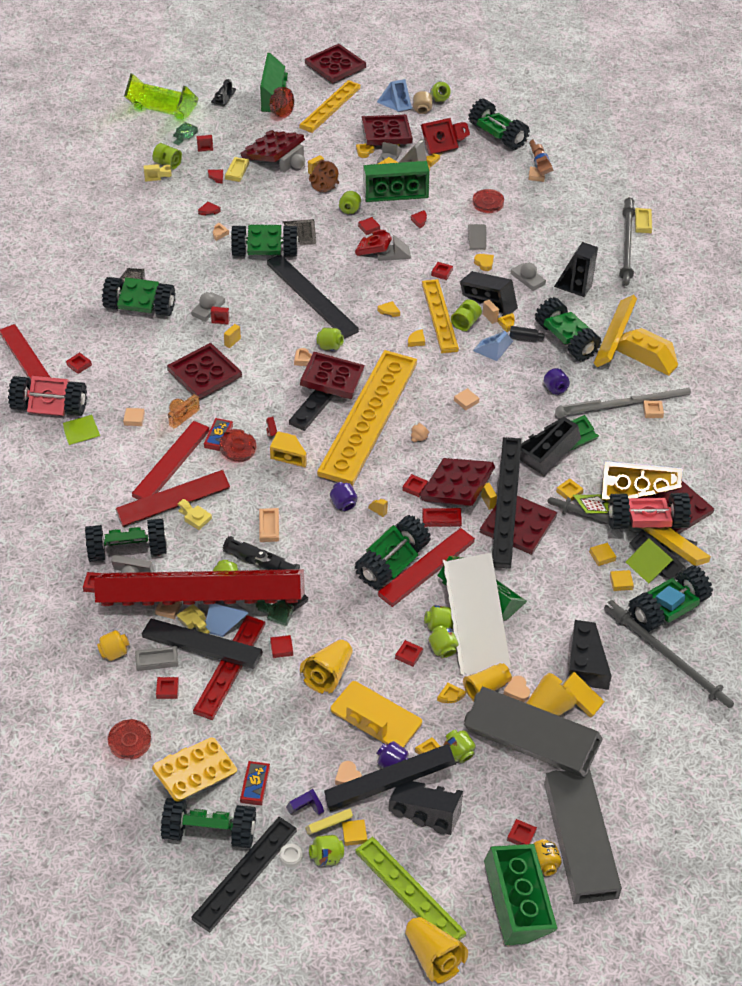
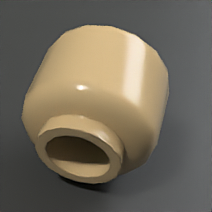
M426 91L415 93L413 96V109L419 114L429 112L432 109L431 94Z

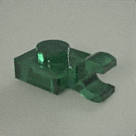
M187 122L176 128L173 137L177 139L173 143L180 145L184 138L190 139L198 133V127Z
M258 600L255 606L258 608V611L268 614V620L285 626L288 625L294 610L293 605L278 600L277 603L272 605L265 603L264 600Z

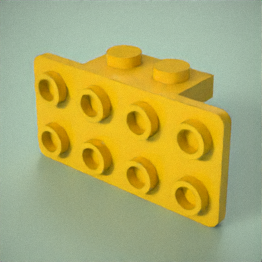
M352 681L331 705V712L386 745L395 741L404 748L422 725L420 717L357 681Z
M213 737L189 748L185 747L174 755L170 754L152 766V770L176 802H180L237 772L234 763Z

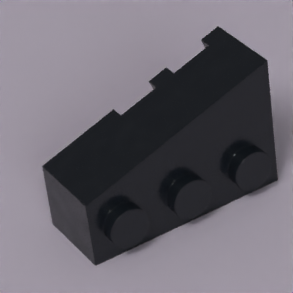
M582 242L554 287L585 297L593 284L598 247Z
M471 271L460 281L462 294L478 304L490 300L499 309V312L502 313V317L518 309L512 279Z
M562 417L544 427V431L537 435L532 434L528 436L529 439L521 444L520 461L545 476L581 439L578 425L566 417Z
M575 620L572 632L568 677L571 673L575 672L589 687L609 690L612 675L596 623Z
M415 781L395 787L389 799V811L394 816L408 818L419 826L431 827L439 834H452L461 815L462 790H456V793L444 791L445 788L441 786L431 789L426 788L425 783Z

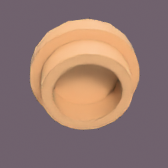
M418 423L411 428V440L413 442L426 440L430 432L424 425Z

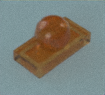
M193 394L185 401L177 398L170 402V412L168 413L169 426L173 429L177 428L200 410L199 397Z

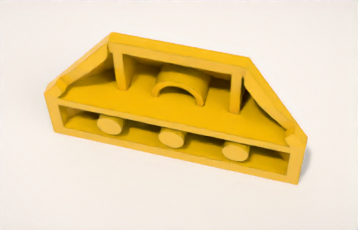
M643 328L622 334L616 351L668 376L678 367L673 342Z

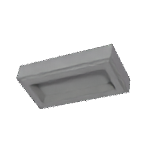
M177 646L135 650L137 671L179 667Z

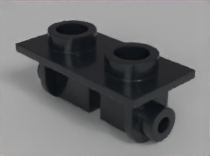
M226 79L223 82L222 87L215 93L211 103L223 106L227 104L237 90L232 87L230 79Z

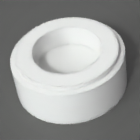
M296 844L284 845L279 853L281 863L290 868L298 866L302 861L301 848Z

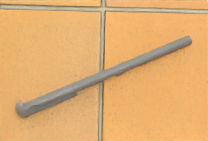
M683 388L601 402L599 399L560 405L556 408L555 415L561 419L565 415L690 395L691 390L690 388Z

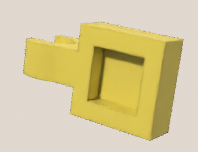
M159 164L143 166L145 182L161 180V177L172 176L170 165H164L161 168Z
M185 499L178 503L181 507L178 512L185 515V522L198 530L212 519V514L198 505L192 508Z
M194 604L177 614L178 620L186 628L192 629L195 627L199 632L210 633L205 627L207 624L204 622L206 619L204 613Z

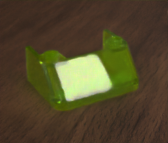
M130 73L124 97L134 105V108L160 111L175 115L178 119L187 118L197 105L199 99L187 86H183L182 92L143 83L132 73Z

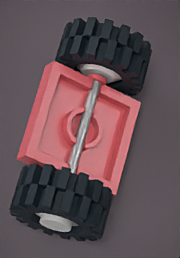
M13 376L10 380L8 404H10L9 407L11 409L27 410L28 413L65 416V413L82 416L87 403V386L83 382H69L68 379L32 376L31 380L29 377Z
M671 493L668 505L665 498L628 499L627 494H610L608 501L609 526L611 529H628L629 522L631 521L632 528H688L691 521L689 494Z

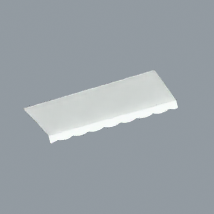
M492 553L451 561L443 560L453 629L459 646L456 648L458 651L460 674L464 675V672L468 675L475 674L499 663H504L507 667H511Z

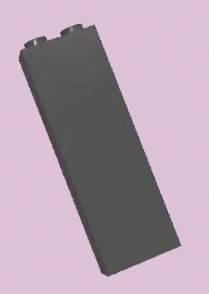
M483 686L480 692L476 694L473 707L466 714L464 726L476 735L582 778L586 777L603 740L600 733L594 729Z
M590 768L585 778L560 770L546 773L544 786L573 905L619 899L622 886Z

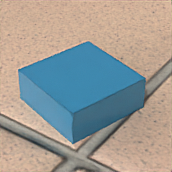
M668 586L656 596L658 604L660 603L663 607L673 611L685 601V594Z

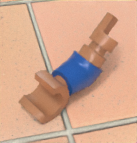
M532 139L529 144L540 176L554 171L548 154L544 152L543 146L535 144L534 139Z

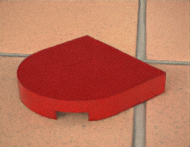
M376 230L372 232L373 235L367 238L363 237L355 250L356 255L385 252L392 240L390 233L386 232V230Z

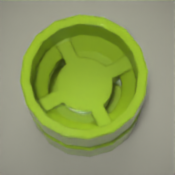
M159 143L154 148L152 158L154 162L161 165H170L171 169L174 170L181 163L182 152L166 144Z
M471 299L465 300L452 314V325L461 331H468L481 316V307Z

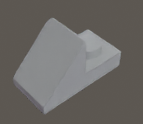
M421 138L398 163L426 161L424 140Z
M383 142L382 154L378 158L377 164L388 157L397 161L402 149L398 145Z
M468 224L470 250H486V225Z
M393 235V245H389L385 252H378L377 258L378 261L411 259L409 246Z

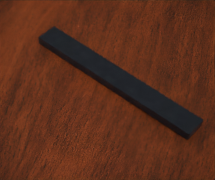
M277 255L267 260V265L332 328L339 329L344 339L359 332V327L282 255Z
M503 437L492 551L493 565L496 568L511 569L522 438Z

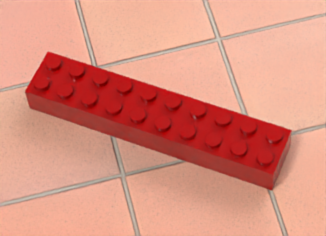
M304 569L102 573L94 578L95 603H101V606H112L114 603L122 602L123 606L134 605L135 602H142V605H154V602H162L163 605H173L177 601H183L184 605L195 604V601H203V604H215L216 601L224 600V604H234L238 600H244V603L252 604L257 603V600H265V603H277V600L285 599L286 603H296L305 594Z

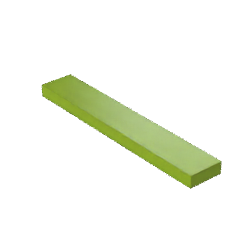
M373 836L355 849V853L417 918L422 917L459 941L466 936V931Z

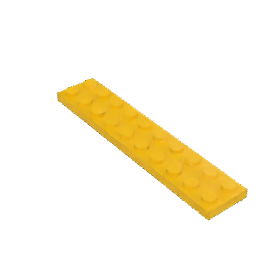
M387 350L383 351L317 471L318 477L354 485L417 365L416 358Z

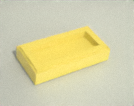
M234 157L225 174V180L240 182L249 165V159Z
M635 208V232L652 233L651 209Z
M347 809L306 826L307 834L311 835L352 818V811Z

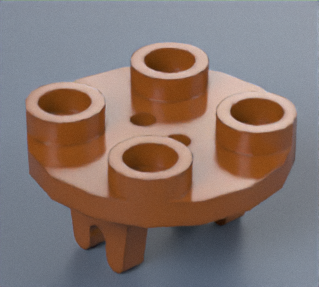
M321 160L309 176L312 187L319 192H327L336 188L335 184H339L338 168L330 161Z

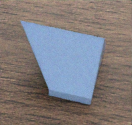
M406 80L390 82L377 103L394 109L397 112L412 109Z
M506 331L481 340L473 351L498 361L512 344L513 340Z
M216 601L215 604H210L206 619L207 626L205 627L210 631L209 634L224 637L225 633L249 612L238 604H224V601Z

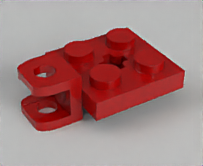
M451 118L421 125L428 155L459 148L457 142L470 135L467 123L460 122L452 125ZM437 133L443 136L441 140L437 139Z

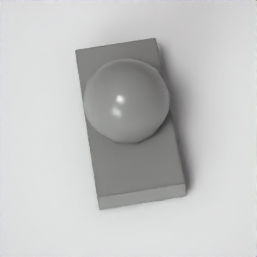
M299 144L280 158V171L285 173L291 167L301 169L305 165L304 146Z
M522 263L511 269L510 274L532 291L546 284V280L537 274V267L533 263Z
M206 292L201 295L200 303L191 311V315L206 322L211 317L212 306L221 307L225 303V298L212 292Z
M113 555L111 560L114 570H119L121 573L155 571L152 562L148 560Z

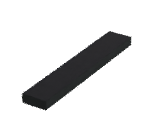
M153 618L149 620L141 633L145 639L177 646V648L255 669L263 654L261 648Z
M449 744L443 745L324 790L330 812L456 765Z
M278 817L191 916L192 921L210 933L275 858L281 848L297 832V828L281 817Z

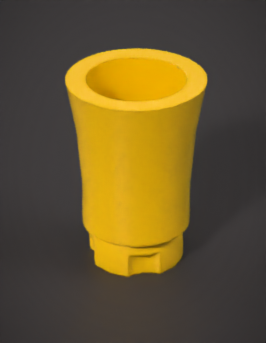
M499 663L464 677L463 685L466 693L474 702V698L480 692L482 686L496 691L510 682L512 675L504 663Z

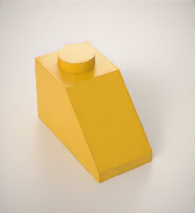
M278 431L270 445V459L306 468L307 453L297 437Z

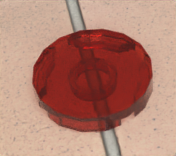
M278 87L270 97V109L276 117L286 118L293 111L294 95L289 88Z
M483 189L473 195L472 204L475 206V209L483 213H493L496 210L498 212L504 206V196L496 190Z
M241 429L228 430L220 438L219 449L229 460L235 462L247 461L254 456L257 448L254 437L251 434L244 433L245 431Z
M123 720L115 724L108 734L109 749L113 755L120 759H137L143 756L151 746V731L145 723L139 720Z

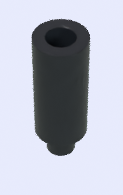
M511 326L509 336L513 339L537 342V339L544 340L545 333H539L538 329Z

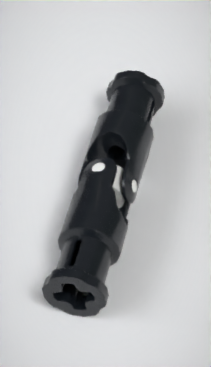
M228 536L224 542L223 552L233 553L237 555V558L255 564L265 570L300 569L299 564H291L285 561V558L259 549L249 543H241L234 540L232 536Z

